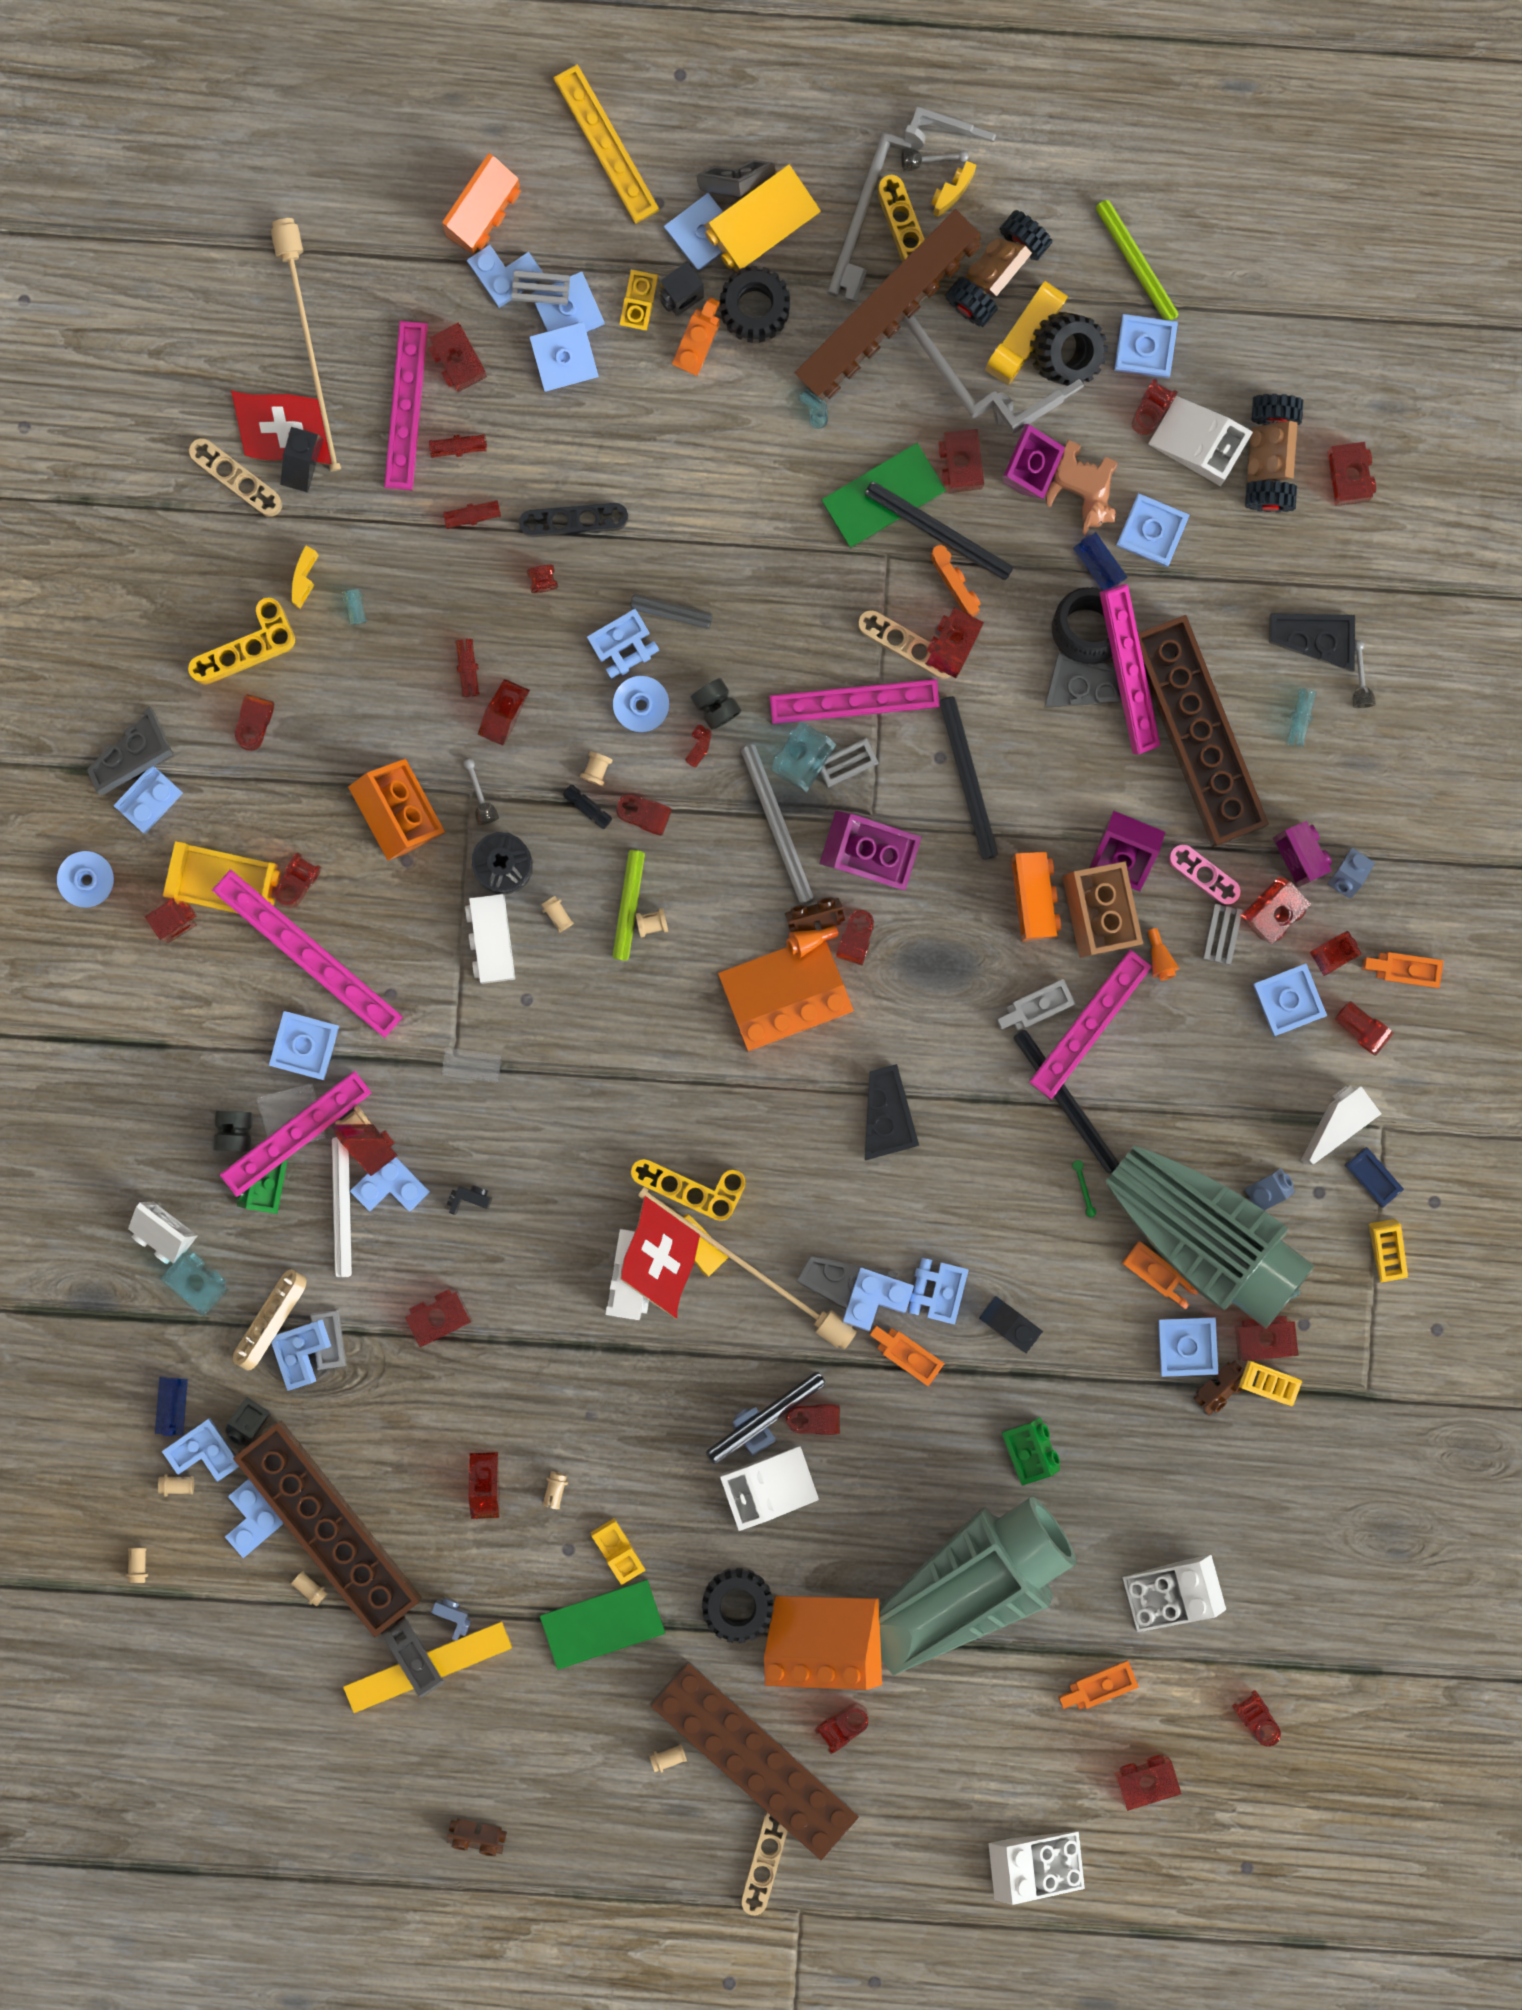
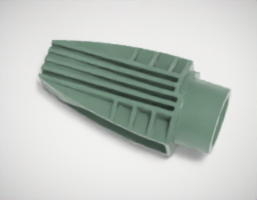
M1134 1145L1132 1150L1127 1153L1113 1171L1109 1179L1106 1180L1107 1187L1128 1217L1161 1256L1188 1283L1217 1308H1222L1225 1311L1233 1303L1265 1329L1273 1322L1315 1267V1265L1282 1241L1287 1234L1288 1228L1277 1219L1231 1189L1169 1158Z
M1035 1497L1028 1498L1000 1518L994 1516L986 1507H982L879 1606L881 1659L893 1676L1050 1606L1053 1593L1048 1583L1077 1564V1559L1067 1536L1048 1509Z

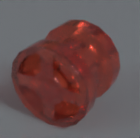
M541 565L527 570L528 577L532 580V585L530 586L531 593H543L558 588V583L553 577L555 572L554 565Z

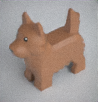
M1068 440L1062 458L1054 473L1053 480L1050 482L1044 497H1046L1047 507L1052 506L1056 496L1062 489L1084 499L1082 507L1083 534L1086 535L1090 527L1098 528L1105 522H1115L1116 511L1108 505V498L1110 495L1111 477L1118 463L1108 457H1105L1098 467L1094 463L1090 465L1087 461L1085 464L1082 461L1077 463L1076 456H1079L1081 452V445Z

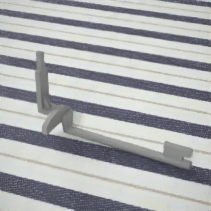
M918 106L911 125H907L905 139L882 133L827 293L838 296L842 287L846 289L845 299L857 301L867 270L849 264L889 146L909 153L911 149H921L924 146L926 137L918 128L926 124H934L990 142H994L996 134Z
M914 315L910 319L907 316L903 318L905 324L972 418L993 408L996 423L1000 425L1005 422L1013 434L1024 428L1025 424H1030L1064 402L1065 398L1084 387L1082 381L1078 379L1061 391H1055L1022 413H1012L1013 401L1008 394L1003 392L997 394L994 391L976 404Z

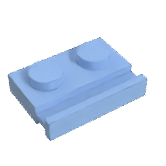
M152 766L129 788L114 807L140 831L146 834L183 792L155 766Z

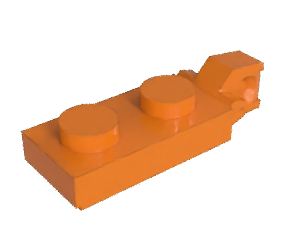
M710 297L706 301L703 310L699 308L695 310L672 365L698 376L720 325V318L714 316L720 301Z
M1387 952L1386 954L1379 953L1378 959L1363 958L1362 970L1377 972L1376 978L1382 979V981L1438 989L1440 988L1444 960Z
M875 1325L869 1333L873 1338L881 1342L877 1349L884 1356L928 1387L945 1364L900 1331H896L893 1328L886 1333Z
M1125 1660L1076 1680L1069 1685L1071 1691L1059 1695L1058 1699L1063 1709L1077 1704L1078 1709H1088L1137 1689L1139 1686L1129 1661Z

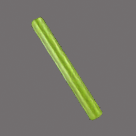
M1106 199L1096 206V211L1163 320L1173 321L1178 317V311L1110 201Z

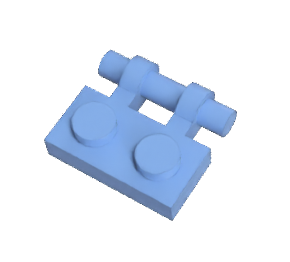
M636 609L587 636L601 662L610 657L613 659L615 664L606 669L611 679L619 674L623 676L630 672L629 668L641 661L647 662L651 659V655L660 651L654 641L646 646L643 645L641 639L650 633ZM633 644L637 651L622 659L619 652Z
M921 1258L920 1266L916 1268L914 1274L917 1278L913 1293L911 1294L908 1313L919 1315L922 1304L930 1306L927 1318L955 1324L969 1269L940 1263L939 1271L935 1273L930 1271L933 1260ZM928 1280L936 1282L932 1298L924 1296Z

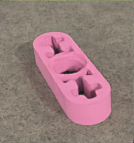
M1179 845L1170 852V865L1218 903L1230 905L1238 900L1241 892L1238 883L1190 846ZM1186 851L1188 853L1186 858L1191 863H1194L1196 859L1200 861L1193 868L1191 874L1187 872L1191 866L1185 862L1180 865L1176 862L1178 860V857L1175 855L1176 852L1181 854ZM1207 867L1211 870L1212 879L1210 882L1202 883L1198 880L1197 871L1199 868ZM1218 876L1222 878V881L1219 882L1221 886L1225 888L1229 885L1232 886L1231 893L1234 895L1233 898L1228 896L1223 899L1221 897L1223 892L1217 886L1213 891L1209 889L1217 881Z

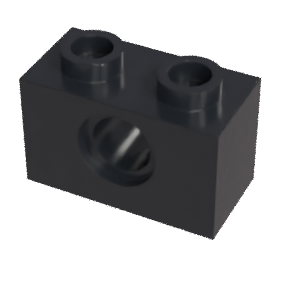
M688 262L660 280L659 294L661 298L659 300L668 312L673 311L676 316H679L704 298V284Z

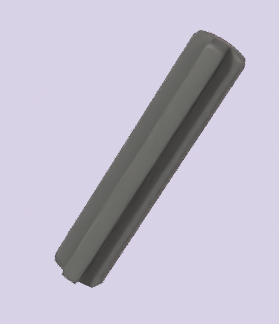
M634 594L631 599L630 607L632 610L636 609V611L706 629L710 627L712 622V614L705 611Z

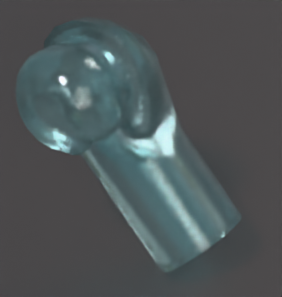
M805 389L798 400L810 408L811 426L816 429L823 428L828 422L827 404L808 389Z

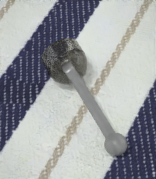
M911 148L902 149L901 151L903 172L918 169L922 162L956 159L965 162L969 158L968 152L964 150L958 154L921 156L917 150Z
M1361 640L1355 641L1360 687L1353 693V708H1369L1376 705L1374 692L1370 688L1365 687L1362 656L1364 643Z
M468 758L464 761V767L469 771L480 803L475 811V818L478 825H486L498 820L499 816L496 808L484 801L473 768L475 762L473 759Z

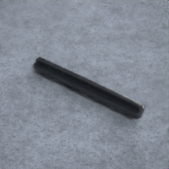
M819 1372L813 1373L706 1451L708 1459L713 1464H717L825 1385L822 1375Z

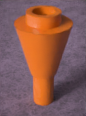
M836 926L820 931L790 932L786 944L790 954H795L800 959L822 944L823 941L837 937L839 933Z
M1158 928L1148 930L1147 934L1152 946L1153 978L1159 977L1160 981L1175 977V972L1180 968L1162 943Z

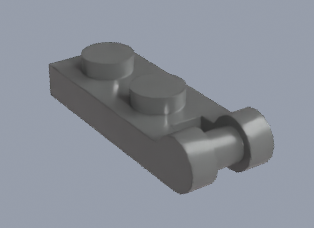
M403 1616L397 1620L398 1624L390 1629L386 1628L381 1632V1635L417 1695L423 1698L445 1682L409 1621ZM404 1633L407 1638L397 1643L396 1638Z

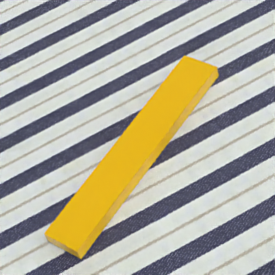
M578 64L553 77L555 84L633 222L637 224L658 212L659 207Z
M500 1621L461 1637L457 1641L454 1640L427 1651V1654L441 1677H444L510 1650L513 1647L504 1624ZM399 1663L343 1687L353 1713L414 1689Z

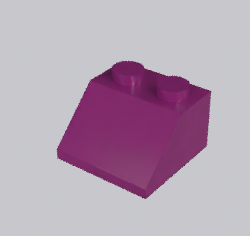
M1025 424L1004 472L1003 483L1021 495L1044 499L1065 447L1033 426Z
M1113 811L1089 868L1126 862L1131 888L1140 892L1160 852L1165 831Z

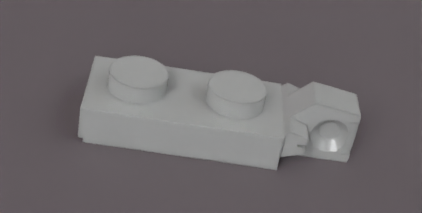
M1064 979L1013 1002L1012 1005L1006 1007L1009 1014L996 1021L1000 1030L1013 1024L1019 1030L1075 1005V1002Z

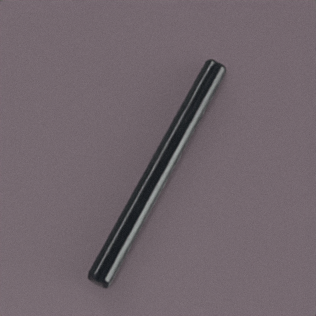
M871 482L865 491L866 497L1002 580H1006L1013 570L1012 565L876 482Z
M954 696L945 697L939 703L980 853L983 859H991L998 856V851L958 705Z
M1022 1030L1014 1036V1041L1035 1071H1037L1046 1057L1026 1030ZM1063 1084L1054 1098L1105 1171L1109 1174L1112 1173L1120 1163Z

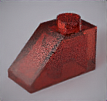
M504 679L485 710L478 735L503 746L515 726L530 690Z
M336 1124L332 1127L340 1143L370 1176L374 1175L398 1156L392 1148L395 1141L386 1130L380 1132L374 1124Z
M498 1452L470 1453L468 1498L471 1519L500 1517Z

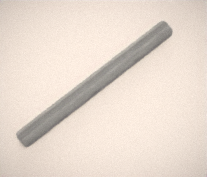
M754 744L745 746L741 749V753L797 898L801 904L809 902L813 899L812 891L756 746Z

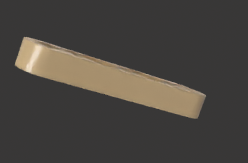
M197 439L191 444L189 454L193 461L262 515L273 517L281 511L282 500L280 496L213 443L206 439ZM208 446L207 452L213 458H216L211 468L207 467L211 462L206 457L201 456L199 459L197 458L199 455L196 451L198 447L204 449ZM220 463H231L233 468L229 476L222 477L217 473V467ZM244 479L254 481L255 486L251 493L244 494L240 491L239 485ZM260 492L269 500L274 497L273 502L276 506L273 509L268 507L265 510L263 509L264 503L256 496Z
M866 611L860 616L858 627L860 632L867 638L939 679H948L955 673L957 667L956 660L948 652L876 611ZM876 618V625L882 629L884 623L889 625L884 631L882 639L877 637L880 634L879 630L872 628L868 631L865 629L866 623L863 622L865 619ZM893 630H897L903 635V642L896 646L891 645L887 640V635ZM921 644L926 647L928 654L924 659L918 660L913 657L911 650L915 645ZM932 651L938 653L934 659L943 662L944 659L949 661L950 671L939 672V665L934 662L931 663V667L926 665L931 658Z
M292 1269L282 1275L233 1354L235 1365L245 1370H252L258 1364L303 1293L307 1283L304 1275Z
M767 1811L763 1818L741 1897L743 1910L747 1914L755 1916L761 1914L767 1906L787 1835V1830L780 1823H778L776 1831L782 1832L781 1837L771 1832H765L766 1828L772 1831L773 1820L769 1818L770 1814ZM768 1838L774 1839L778 1844L776 1851L771 1854L765 1853L761 1848L762 1842ZM759 1866H765L770 1871V1876L765 1881H758L754 1877V1871ZM751 1883L759 1888H767L765 1892L760 1889L758 1899L762 1904L756 1905L754 1909L750 1908V1903L746 1901L747 1898H752L755 1888H749Z

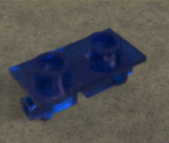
M1096 532L1086 536L1079 544L1073 547L1101 589L1106 590L1115 587L1128 578Z
M159 1377L155 1434H161L162 1436L184 1435L188 1379Z

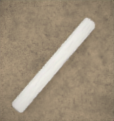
M345 1137L332 1138L334 1268L336 1277H349L352 1274L349 1141Z

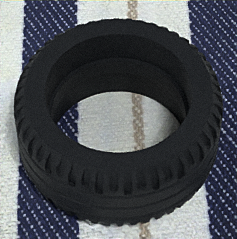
M1083 587L1067 594L1059 603L1052 621V636L1058 649L1069 659H1073L1077 663L1081 662V664H1098L1113 657L1109 638L1100 642L1085 641L1072 632L1067 617L1073 612L1085 609L1096 611L1104 616L1099 593L1104 590L1097 587Z

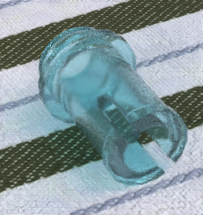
M359 589L343 592L344 597L341 599L346 604L349 626L366 623L367 619L361 599L364 595L360 594Z

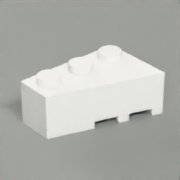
M620 1229L609 1301L605 1315L640 1320L642 1313L647 1314L649 1300L620 1280L624 1256L635 1231Z

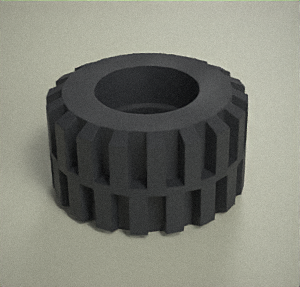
M751 266V270L746 271L744 267L739 269V274L735 275L733 273L729 276V281H725L723 291L720 294V313L723 323L727 325V330L730 333L734 332L736 338L740 340L743 337L747 338V342L753 343V339H759V343L765 342L766 337L772 339L776 336L777 331L781 332L784 328V323L788 320L790 294L789 290L787 291L786 283L784 280H779V275L776 272L771 274L769 273V268L763 267L762 270H757V266ZM758 291L769 297L772 306L766 315L759 318H751L740 311L738 307L740 298L748 292Z
M1059 312L1058 315L1051 314L1048 316L1049 321L1042 320L1039 323L1041 326L1040 330L1035 329L1033 335L1036 336L1035 340L1030 341V346L1033 347V352H1030V358L1036 360L1033 366L1036 370H1040L1039 375L1047 378L1049 381L1069 386L1078 379L1083 384L1084 381H1092L1094 379L1093 374L1098 375L1101 371L1099 368L1100 364H1105L1104 352H1108V346L1103 345V342L1107 339L1105 334L1100 333L1102 330L1100 325L1095 324L1091 318L1067 312ZM1073 335L1076 341V351L1072 359L1064 364L1061 358V348L1066 338Z
M736 1568V1570L727 1569L721 1574L718 1573L708 1583L703 1595L702 1610L704 1621L707 1622V1627L710 1631L715 1632L716 1636L720 1639H727V1642L739 1641V1643H745V1640L748 1639L752 1641L757 1638L758 1634H762L766 1630V1626L770 1624L772 1619L773 1597L768 1584L764 1582L760 1575L757 1576L754 1574V1571L749 1569L748 1571L743 1570V1568ZM734 1589H742L751 1594L754 1599L755 1608L748 1619L732 1621L724 1616L721 1610V1600L727 1592Z

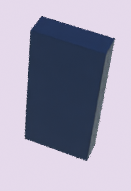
M1368 1147L1362 1149L1345 1164V1167L1381 1208H1384L1404 1190Z

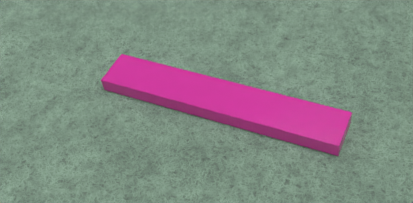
M399 321L384 483L386 489L413 491L428 332L427 323Z
M1120 584L1099 593L1132 753L1139 755L1161 745L1128 584Z
M937 679L769 696L772 725L940 707Z
M1131 949L1128 950L1028 1083L1051 1100L1152 966Z
M353 1071L221 1172L219 1176L235 1197H238L372 1092L356 1071Z

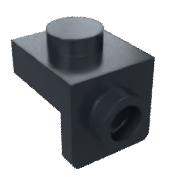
M472 1185L470 1190L459 1186L457 1191L452 1190L447 1206L451 1207L449 1213L456 1215L462 1200L489 1209L493 1198L488 1197V1191Z

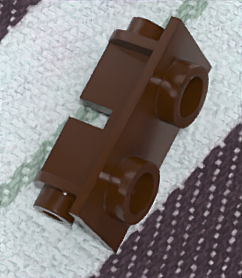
M828 897L819 900L818 904L793 907L789 912L785 913L790 932L816 930L814 921L818 920L821 929L841 925L840 922L845 921V916L839 898Z
M1235 1360L1232 1363L1228 1362L1218 1371L1217 1375H1214L1221 1382L1219 1386H1216L1209 1380L1196 1392L1197 1396L1193 1398L1199 1406H1203L1208 1416L1213 1412L1221 1411L1227 1404L1226 1400L1233 1393L1238 1394L1243 1390L1239 1387L1245 1369L1239 1373L1242 1367Z
M457 1818V1821L451 1820L449 1832H454V1834H447V1843L452 1844V1848L467 1851L468 1847L479 1849V1853L486 1856H496V1853H503L504 1845H500L499 1842L505 1843L507 1831H502V1827L482 1824L481 1832L477 1834L475 1833L476 1822Z

